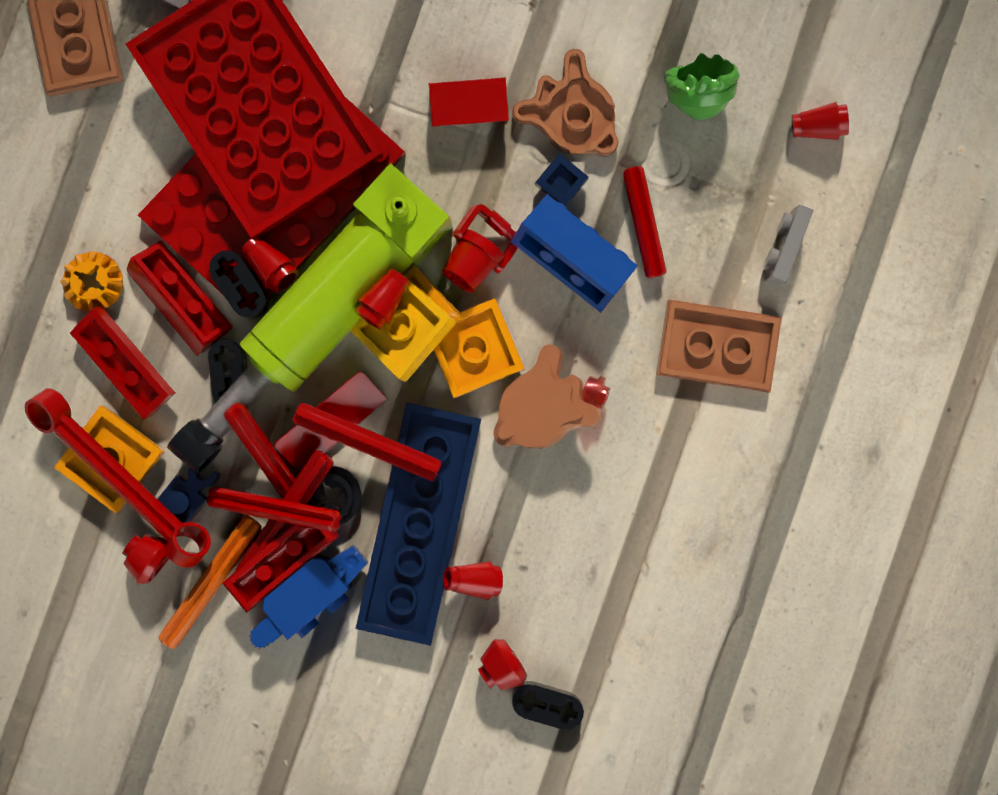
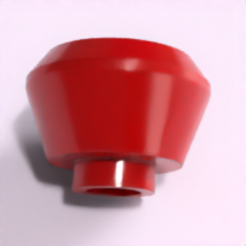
M148 533L142 538L135 535L122 552L126 556L124 566L137 584L150 583L169 560L165 550L167 542L165 538Z
M494 639L480 658L483 665L478 668L479 673L490 689L495 685L500 690L522 686L527 678L523 665L504 639Z

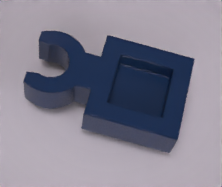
M189 468V478L185 480L180 475L175 476L158 497V500L182 523L191 522L206 504L208 498L201 491L204 487H210L219 480L220 473L218 471H214L205 480L200 477L199 473L195 474Z

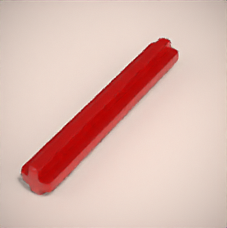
M300 403L294 414L293 422L298 426L429 481H434L441 467V461L435 457L309 404Z
M315 451L282 500L307 505L334 464L333 459L322 451ZM269 519L236 567V571L292 524Z
M221 487L210 488L208 491L209 496L206 500L209 507L331 532L339 529V522L342 518L337 510Z

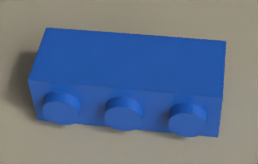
M548 194L521 223L511 240V243L600 313L638 267L637 264L629 259L626 253L616 249L602 238L594 228L583 223L569 212L565 205L555 201Z

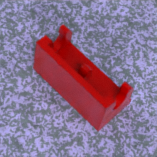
M506 77L429 83L432 127L509 121Z

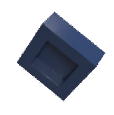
M559 153L537 179L535 186L555 201L567 206L588 181L589 177Z

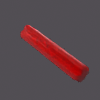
M642 166L630 167L624 170L623 178L645 276L647 278L661 277L666 274L667 270L644 168Z
M239 402L231 405L224 411L225 419L280 497L283 498L295 481L294 476L247 408Z

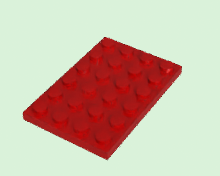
M192 0L125 43L250 238L262 236L383 157L380 149L282 0Z
M349 100V104L380 149L383 157L260 236L263 241L293 260L297 270L356 209L353 205L354 202L390 163L396 166L406 155L403 149ZM195 153L137 216L221 294L223 293L209 272L210 261L221 251L237 253L245 260L266 291L270 301L276 292L273 289L265 288L246 259V256L242 253L243 246L251 239ZM227 260L223 261L221 264L224 269L219 273L220 276L227 275L234 283L239 281L233 270L237 266V262L231 264ZM242 287L239 291L245 301L241 304V307L255 310L257 308L255 300L259 298V295H252Z

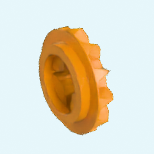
M90 251L75 255V258L69 264L64 265L65 271L60 282L65 293L64 297L75 308L90 312L93 308L102 306L106 310L120 297L123 289V275L120 267L111 257L103 253ZM96 271L98 273L96 280L105 288L102 290L90 287L86 292L84 290L86 283L82 280L83 278L80 277V274L92 276Z

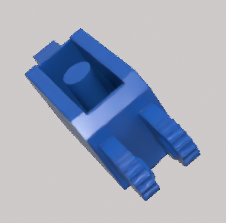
M353 545L331 559L329 556L317 555L264 598L263 611L267 614V617L250 631L251 635L249 637L251 639L249 641L252 642L251 645H255V648L259 647V649L261 647L265 648L282 634L287 640L296 633L303 638L319 624L315 617L327 608L332 614L349 599L345 592L352 587L351 581L368 563L359 549Z

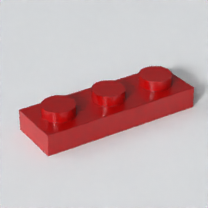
M102 306L93 308L70 332L71 336L143 420L152 417L176 394Z

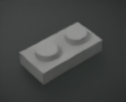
M799 204L790 213L785 212L777 228V234L782 235L777 249H770L763 265V269L768 271L765 282L776 286L787 282L812 217L813 209Z

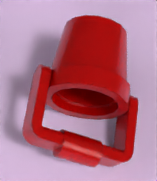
M483 204L470 207L452 234L456 238V245L442 269L443 275L455 286L466 292L473 293L492 270L497 274L501 273L518 249V247L511 243L516 233L511 228V224L495 210L491 211ZM477 214L500 236H504L510 241L503 253L489 239L467 229Z

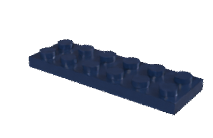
M406 402L397 442L439 459L441 467L434 481H429L392 465L355 629L431 646L444 591L443 573L450 564L482 419Z

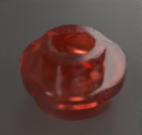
M592 376L588 378L582 395L586 403L600 409L604 408L611 389L605 386L606 378L602 376L598 379Z

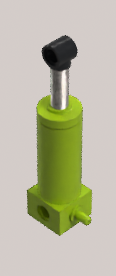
M391 163L354 202L353 205L359 213L239 343L250 356L251 366L244 371L243 375L239 376L238 380L229 387L228 391L221 396L203 418H197L188 422L168 443L167 448L195 474L204 470L223 448L221 445L224 442L223 437L232 428L224 417V411L239 402L249 410L272 382L277 385L281 383L289 390L295 392L361 318L355 313L359 306L357 300L386 274L390 268L403 273L412 263L418 267L453 229L450 216Z

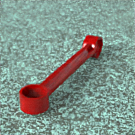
M46 388L25 403L27 418L36 429L47 434L54 432L167 540L165 546L166 554L174 564L189 568L197 565L211 546V538L207 530L194 522L182 523L71 417L70 406L58 391ZM185 536L191 538L198 545L199 553L184 551L179 546L177 537Z

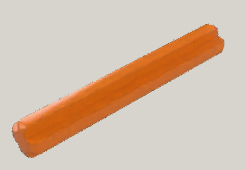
M247 515L238 523L160 633L158 639L164 645L171 649L179 646L220 588L222 582L225 581L261 530L262 525L257 520Z

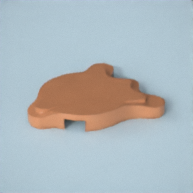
M571 49L565 54L562 80L556 81L548 75L542 76L538 81L535 96L530 100L520 101L513 107L512 117L515 122L538 128L554 147L564 153L573 155L596 154L607 157L616 151L619 144L615 133V104L605 88L590 77L586 67L585 55L579 49Z
M552 344L545 345L541 349L534 367L527 373L517 377L505 389L499 403L498 421L493 431L494 439L499 445L504 447L519 445L527 448L543 449L556 444L575 428L595 427L601 422V411L583 400L582 380L575 375H570L564 379L560 378L563 353L560 348Z

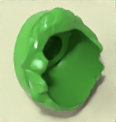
M700 53L694 62L686 66L673 67L665 72L664 81L667 85V97L670 103L674 104L692 119L697 121L711 119L721 113L728 102L735 97L740 75L736 65L727 59H722L719 54H714L712 58H709L704 53Z

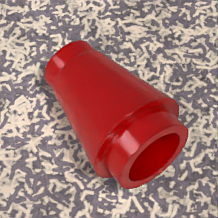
M833 102L791 116L793 138L839 140L840 136L849 135V114L846 104L837 105V102Z
M260 237L251 238L243 246L242 253L246 256V259L266 289H273L276 293H280L290 287L296 280L299 272L295 268V262L263 241Z
M390 268L386 274L357 300L359 306L355 313L375 328L381 330L385 323L390 324L409 284V280L396 270Z
M490 561L446 567L443 573V587L448 591L489 600L491 597H497L501 593L503 573L499 566H494Z

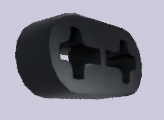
M232 251L217 253L210 261L209 272L233 310L238 315L247 319L261 317L267 311L269 298L245 260ZM227 260L231 264L237 262V266L233 270L239 281L234 283L227 275L220 276L219 273L224 269L221 264L223 261ZM242 287L252 295H259V298L255 300L257 305L255 310L241 307V304L245 301L239 291Z
M219 340L211 346L208 352L212 395L215 404L223 396V393L228 391V379L232 378V384H234L239 376L243 375L244 371L248 369L244 349L240 344L232 340ZM227 346L229 351L237 355L236 359L230 361L231 373H227V367L224 362L218 361V355L224 354V347Z
M525 681L522 686L515 687L512 693L514 711L524 719L562 730L576 728L583 719L584 710L581 700L571 692L534 681ZM532 690L535 692V699L546 703L545 706L532 704L530 709H525L523 701L518 698L520 695L526 696L528 691ZM566 701H570L572 709L576 711V714L568 715L566 720L561 719L558 710L550 708L551 704L563 707Z

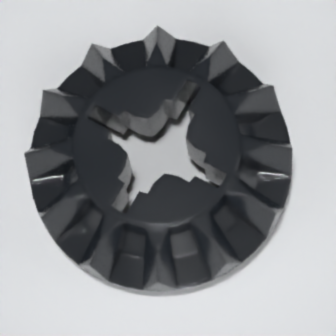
M332 466L323 481L332 490L345 487L346 490L342 491V494L337 498L341 511L332 503L318 506L317 503L322 501L321 498L326 495L325 487L322 483L307 505L339 511L342 517L339 522L341 526L349 522L359 511L362 492L358 480L347 469Z

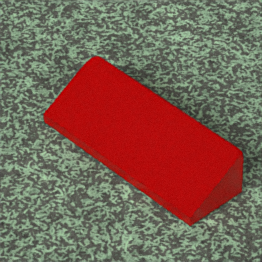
M161 240L130 258L126 268L128 274L195 355L199 356L215 342L232 330V325Z
M359 370L316 408L359 425L388 399L363 370ZM295 425L277 440L273 446L300 473L315 451L319 450L326 453L338 442Z
M292 524L222 582V584L247 613L306 563L338 539L340 535L336 531H324Z

